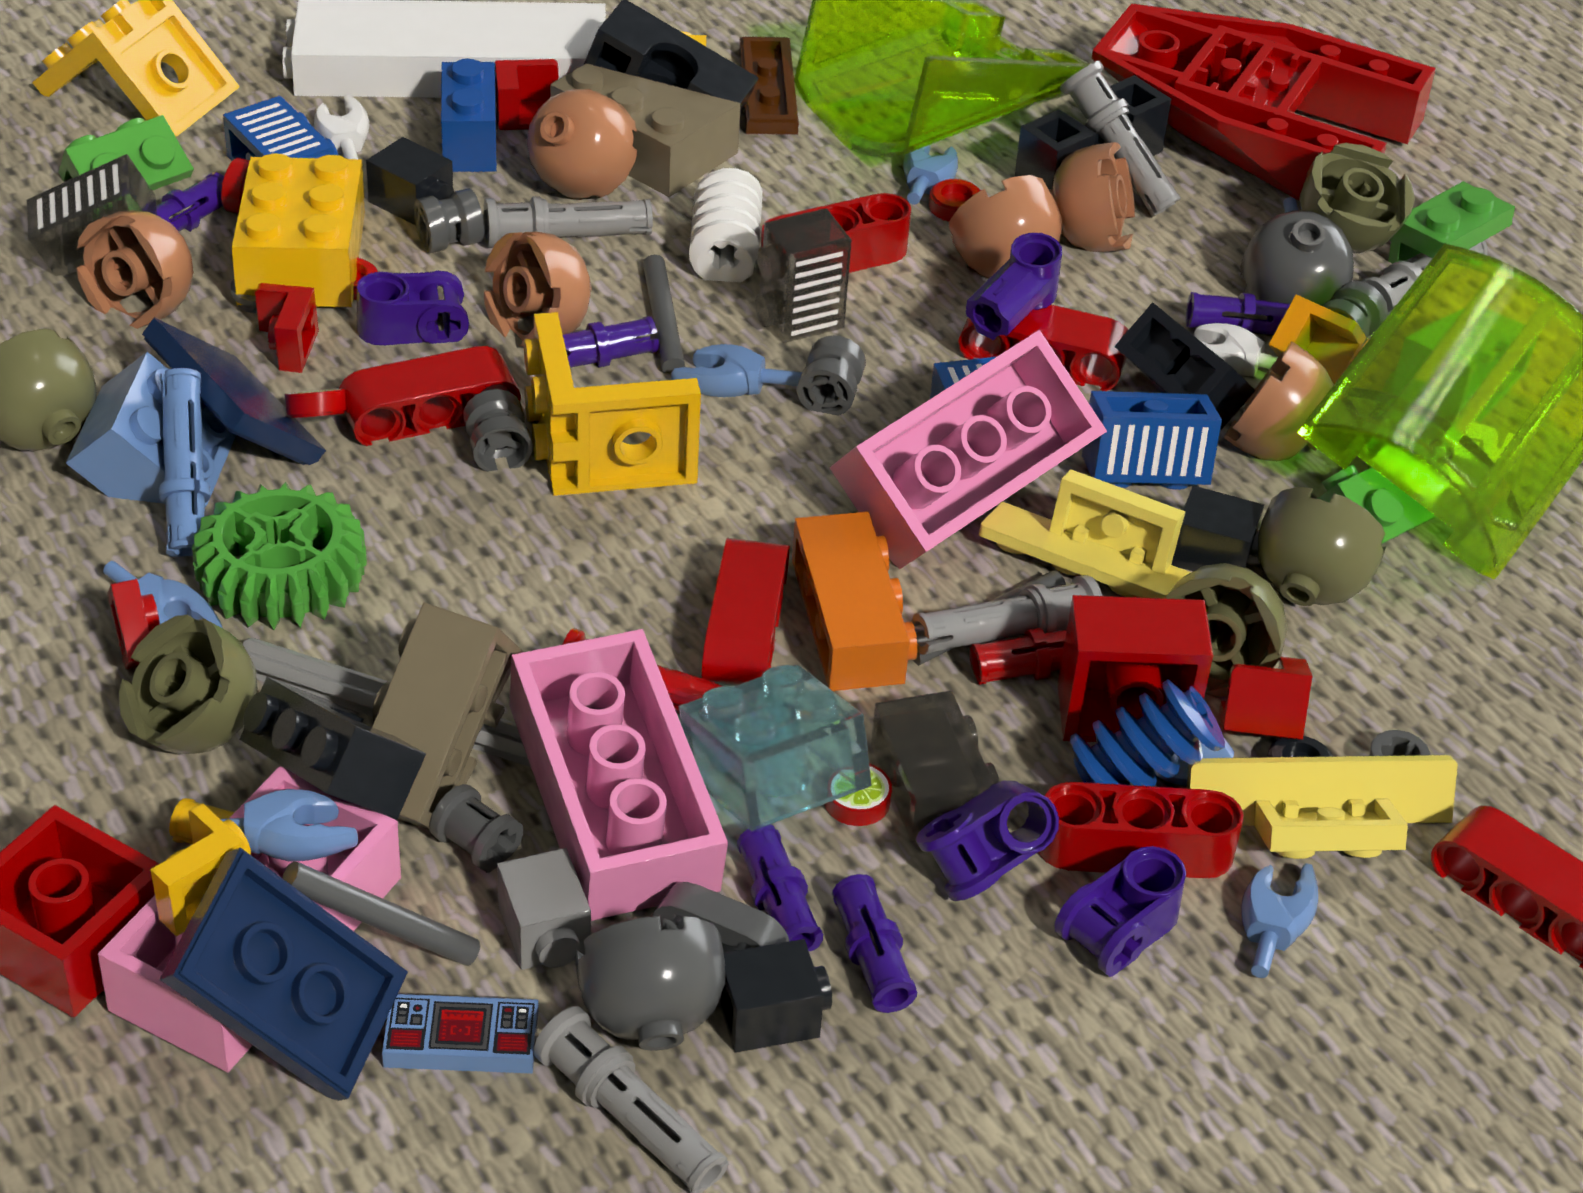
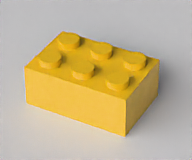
M277 153L268 154L263 157H250L232 242L236 295L255 296V291L260 283L311 287L315 291L316 307H352L353 285L357 275L356 262L357 257L359 258L365 216L362 159H346L339 155H325L319 158H290L287 155Z

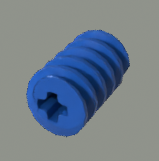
M1170 680L1162 683L1166 699L1164 705H1158L1146 693L1139 696L1143 717L1138 720L1124 707L1121 706L1116 709L1119 731L1114 733L1102 721H1095L1093 729L1097 743L1093 746H1090L1079 734L1075 733L1070 736L1074 764L1083 782L1155 787L1157 782L1156 772L1165 778H1172L1179 772V758L1190 765L1197 764L1203 757L1202 744L1212 751H1219L1225 748V740L1215 716L1200 693L1193 686H1190V689L1183 693Z

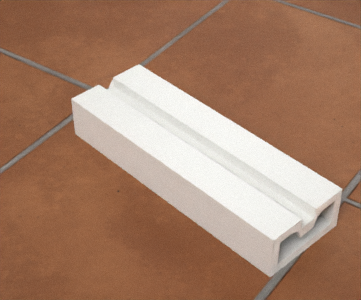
M298 0L296 19H287V47H283L284 78H293L294 96L351 95L358 97L441 98L442 62H456L461 59H475L480 62L555 59L558 62L559 79L583 66L598 28L606 20L605 3Z

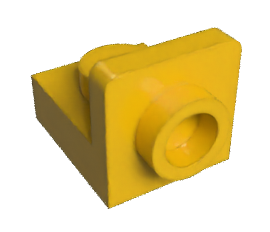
M203 803L188 811L193 844L186 849L175 852L167 860L151 869L159 920L176 937L185 932L226 852L242 848L251 855L247 838L238 825L229 819L222 821Z

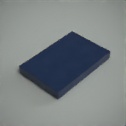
M155 317L151 320L142 333L145 337L144 340L171 369L189 368L201 373L200 400L231 433L303 465H311L320 460L326 449L296 418H290V415H286V408L236 356Z
M238 848L226 852L159 980L328 1098L340 1101L349 1099L408 971L245 850Z

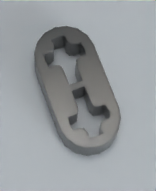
M679 882L673 885L653 914V916H660L662 930H685L683 916L697 917L714 924L721 934L724 953L789 942L788 935L783 926L770 915L690 882Z

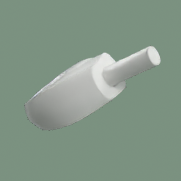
M351 95L344 96L346 115L343 116L331 115L327 106L322 103L315 113L314 128L324 138H329L333 142L338 154L343 153L346 159H358L356 152L362 150L369 132L370 124L366 110Z
M1223 323L1205 324L1199 326L1194 333L1198 340L1242 376L1254 377L1259 367L1270 369L1278 358L1277 356L1265 354V342L1245 328Z

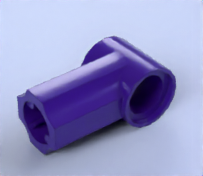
M1027 233L1013 241L1010 259L967 300L966 316L973 322L978 333L992 340L1000 335L1007 336L1032 310L1043 309L1053 304L1057 297L1062 260V247L1056 239L1043 233Z

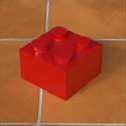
M1072 595L1058 680L1063 741H1070V736L1076 733L1086 742H1097L1093 729V723L1097 720L1102 721L1112 732L1119 731L1116 709L1121 706L1138 720L1143 717L1139 696L1144 693L1150 696L1158 705H1164L1166 699L1162 683L1166 680H1170L1183 693L1188 691L1190 686H1193L1204 699L1213 660L1205 600Z
M57 805L52 806L0 852V974L75 1018L104 990L98 953L155 895L151 869L160 863Z

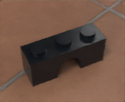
M622 0L598 28L584 64L740 103V116L759 77L628 0Z
M1135 75L1111 85L1110 87L1117 98L1125 99L1128 103L1129 113L1127 117L1151 154L1154 156L1163 152L1171 98ZM1058 109L1021 126L1014 177L1024 175L1036 176L1044 180L1048 189H1053L1054 175L1067 156L1078 149L1104 144L1099 134L1096 135L1094 131Z
M266 677L261 691L250 700L244 714V730L239 739L323 792L398 819L426 756L425 752L396 736L363 724V718L342 706L270 677Z

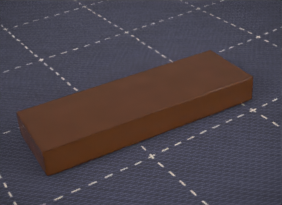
M740 37V65L743 69L759 77L744 108L746 134L798 135L799 120L790 38Z

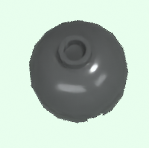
M1298 210L1278 214L1257 228L1244 252L1240 266L1241 275L1243 274L1246 282L1244 291L1245 293L1254 294L1256 300L1291 304L1297 294L1323 306L1327 301H1331L1332 297L1346 283L1352 282L1354 271L1353 250L1342 229L1325 216L1312 211Z
M652 916L616 923L592 933L584 940L586 954L583 955L577 950L575 953L578 985L585 1007L602 1029L628 1041H639L640 1048L644 1050L659 1051L680 1045L684 1041L683 1034L691 1032L702 1025L715 1011L725 984V958L721 934L716 926L697 917L683 916L685 930H662L660 916Z

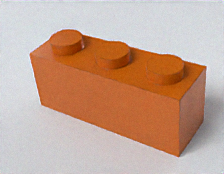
M869 511L795 518L792 563L829 691L905 684L907 663L909 660H915L917 657L916 631L912 621H903L901 584L898 578L889 577L887 540L885 536H876Z

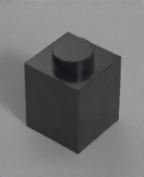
M401 137L366 160L368 202L415 226V200L434 196L438 200L448 199L454 192L452 160L405 137Z
M1193 485L1183 509L1185 515L1171 565L1189 571H1195L1206 565L1223 563L1248 568V565L1260 568L1261 565L1258 561V536L1265 504Z
M805 939L724 953L725 984L719 998V1004L735 1053L820 1038L822 1011L832 1007L831 985L825 967H814Z

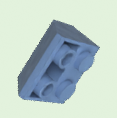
M149 352L144 353L102 386L66 464L108 497L164 504L159 498V485L165 482L163 399L160 374H165L168 368ZM200 400L204 481L210 485L211 497L236 434L231 433Z

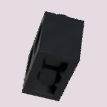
M1153 302L1114 346L1165 392L1207 394L1222 419L1220 430L1223 429L1256 391L1228 363Z

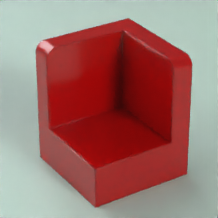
M495 60L496 107L499 130L529 129V125L538 108L550 98V84L559 80L557 60Z
M1280 657L1278 668L1234 664L1231 667L1226 701H1221L1219 715L1223 730L1303 740L1313 677L1306 659Z

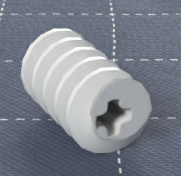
M722 168L710 172L700 180L694 192L689 260L694 271L703 280L743 282L753 274L754 262L759 256L763 190L759 181L749 172L737 168Z

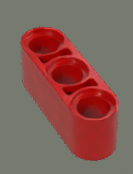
M880 193L768 219L763 224L761 231L760 275L770 284L789 287L899 261L907 253L911 206L903 197L895 194ZM843 251V256L796 267V262ZM842 263V268L795 279V274Z
M1049 305L1043 309L1032 310L1007 336L1000 335L994 340L978 333L973 322L967 318L958 340L959 349L968 360L997 357L1040 330L1076 385L1084 386L1087 383L1100 386L1101 391H1109L1117 385L1127 360L1114 346L1128 331V328L1121 322L1109 317Z
M476 346L361 369L347 376L339 386V389H345L347 410H344L348 422L355 438L365 446H371V441L388 438L390 442L429 434V429L446 426L448 430L465 426L463 411L467 402L475 395L486 390L500 389L509 391L521 401L519 388L502 355L495 348L489 346Z
M735 538L726 539L706 632L701 678L717 684L767 690V672L771 670L776 642L775 629L779 626L784 598L783 585L787 582L790 545Z
M1066 782L1051 787L1045 794L1056 807L1059 816V826L1054 840L1038 853L1046 863L1055 868L1068 871L1106 873L1127 858L1131 852L1141 847L1151 846L1164 848L1176 854L1184 863L1186 877L1216 878L1227 873L1233 865L1244 814L1236 800L1223 792L1204 789Z
M1482 805L1472 809L1431 850V862L1437 875L1443 879L1448 875L1463 885L1460 889L1461 891L1498 915L1503 916L1506 913L1522 923L1519 927L1520 929L1560 955L1565 951L1582 962L1579 967L1583 969V862L1499 809Z

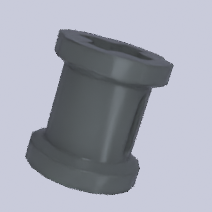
M462 784L454 787L440 800L430 820V832L441 842L448 843L452 841L472 855V863L486 873H490L497 867V863L507 860L519 847L523 836V825L509 814L501 816L481 802V795L478 790L471 785Z

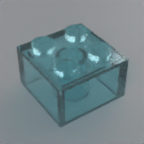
M798 664L770 668L763 673L762 677L734 687L723 686L713 688L707 691L702 698L679 706L681 726L709 795L750 831L872 786L864 714Z

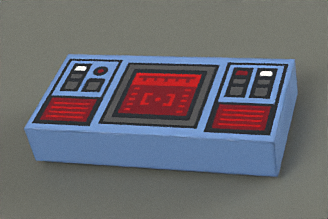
M398 994L387 1016L382 1050L383 1068L533 1074L535 1057L533 1048L536 1042L539 1015L538 1000Z

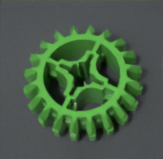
M286 482L280 489L267 490L260 484L257 493L250 495L236 491L232 503L216 502L214 514L201 517V527L198 533L194 534V544L192 545L195 580L199 582V588L203 590V594L207 597L210 606L219 605L226 619L241 613L248 627L259 620L260 616L267 617L273 630L279 624L280 618L292 617V620L301 628L305 613L312 612L313 615L325 620L329 604L345 608L349 592H359V583L362 580V575H365L364 566L367 565L364 531L361 528L360 520L355 519V516L352 514L350 504H338L333 492H326L317 496L311 484L301 490H291Z

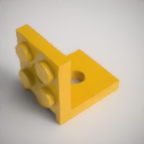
M120 0L101 15L106 24L101 19L89 22L67 39L70 45L67 42L43 59L42 62L48 70L32 82L41 95L49 97L99 61L145 120L164 115L176 137L240 87L173 0H138L132 4L128 0ZM161 62L170 65L174 69L178 77V83H174L166 78L161 69Z
M558 312L534 314V338L524 339L527 375H535V377H531V386H525L524 388L525 409L528 422H539V424H532L533 452L535 460H546L553 496L697 483L701 392L697 378L574 388ZM635 432L651 434L646 441L639 444H626L622 442L625 437Z

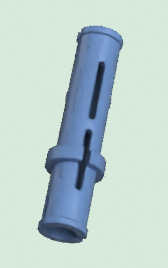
M173 368L166 370L165 374H160L163 399L165 482L159 485V498L166 505V554L171 557L193 556L194 534L198 533L201 527V517H205V503L210 500V485L204 481L200 403L201 373L189 368Z

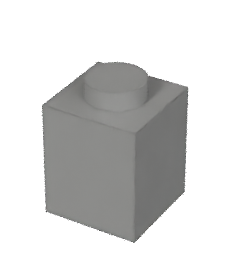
M567 848L497 863L498 907L521 970L540 965L550 968L565 966L575 960L576 950L585 955L584 940L591 935V909Z

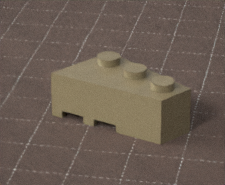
M584 64L550 84V97L571 89H590L622 105L635 121L637 132L632 130L634 136L633 147L637 149L636 161L628 176L667 197H671L738 153L740 103L590 64Z
M423 602L417 619H411L401 634L398 647L401 658L391 682L384 683L378 691L373 704L372 716L375 720L373 728L394 735L426 753L398 819L430 830V820L440 800L454 787L466 784L477 765L476 758L470 756V753L482 726L485 724L496 728L501 720L505 709L503 705L495 702L511 674L512 655L523 653V651L496 626Z

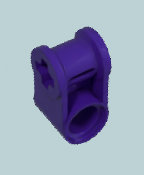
M439 270L424 273L375 272L363 276L357 284V333L359 337L367 343L384 346L424 342L435 344L462 340L469 329L467 311L461 305L464 298L462 282L456 275ZM438 286L443 288V300H439ZM438 316H442L444 326L442 331L438 328Z
M1001 781L991 785L987 790L961 807L934 819L918 833L916 841L922 851L932 853L947 879L944 889L950 900L961 901L987 890L1003 874L1037 852L1044 850L1056 836L1059 816L1055 805L1048 797L1016 781ZM1026 801L1029 809L1025 824L1018 830L1009 832L1007 818L1010 811L1017 804Z
M1154 846L1141 847L1131 852L1127 858L1096 881L1079 888L1070 896L1057 915L1054 924L1055 932L1066 941L1071 939L1077 940L1098 958V968L1109 977H1113L1135 961L1144 949L1171 931L1177 924L1186 877L1184 863L1176 854L1164 848Z

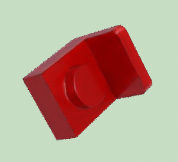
M260 283L255 291L259 331L268 332L269 348L277 350L279 371L302 373L319 331L314 288Z
M138 579L111 584L107 593L125 669L138 667L140 662L132 659V654L137 645L160 624L153 594L141 596Z

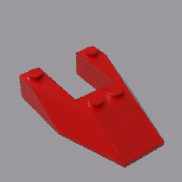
M1132 3L1095 46L1091 57L1094 62L1100 61L1104 67L1103 69L1118 82L1135 75L1171 98L1168 124L1180 134L1300 201V193L1307 172L1316 156L1322 151L1323 154L1330 153L1335 145L1349 143L1365 145L1385 153L1387 143L1294 114L1296 110L1408 145L1424 119L1436 68L1289 23Z

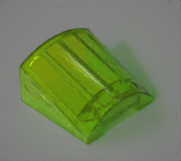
M812 0L794 82L806 105L847 148L873 157H893L908 154L971 128L1066 96L1060 90V86L1071 76L1090 64L1066 50L1022 49L1001 37L1005 16L976 0Z
M1444 243L1381 321L1297 431V434L1344 470L1356 456L1361 458L1453 529L1443 543V546L1478 573L1495 580L1583 461V315L1559 294L1529 274L1493 257Z

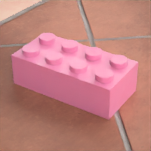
M1038 330L857 445L829 468L858 512L869 511L876 536H885L888 544L889 558L895 566L901 569L1106 433L1107 430L1041 331Z
M643 629L513 654L511 659L509 706L560 849L567 848L591 909V921L658 906L670 888L679 882H690L714 892H721L728 841Z
M279 766L230 817L244 818V804L274 791L300 789L317 792L333 800L339 810L338 817L335 820L320 824L329 827L343 826L355 828L358 833V844L355 847L327 857L297 862L381 898H384L401 879L397 820L329 795L282 766ZM251 852V856L281 878L288 865L293 862L276 859L263 853L256 854ZM154 895L98 953L108 1011L229 1073L253 1045L159 980L183 933L176 937L159 920ZM318 904L353 931L362 923Z

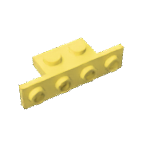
M1072 469L1061 480L1052 520L1002 501L980 525L979 536L996 542L998 547L1004 551L1014 554H1027L1046 561L1064 574L1075 576L1089 575L1095 581L1108 585L1115 593L1126 597L1165 598L1177 581L1191 573L1171 565L1185 511Z
M1450 755L1202 758L1197 764H1188L1187 789L1214 790L1234 798L1241 806L1244 814L1242 826H1255L1270 852H1276L1281 856L1293 859L1312 857L1315 855V851H1343L1351 856L1371 858L1381 855L1382 850H1406L1407 823H1452L1458 765Z

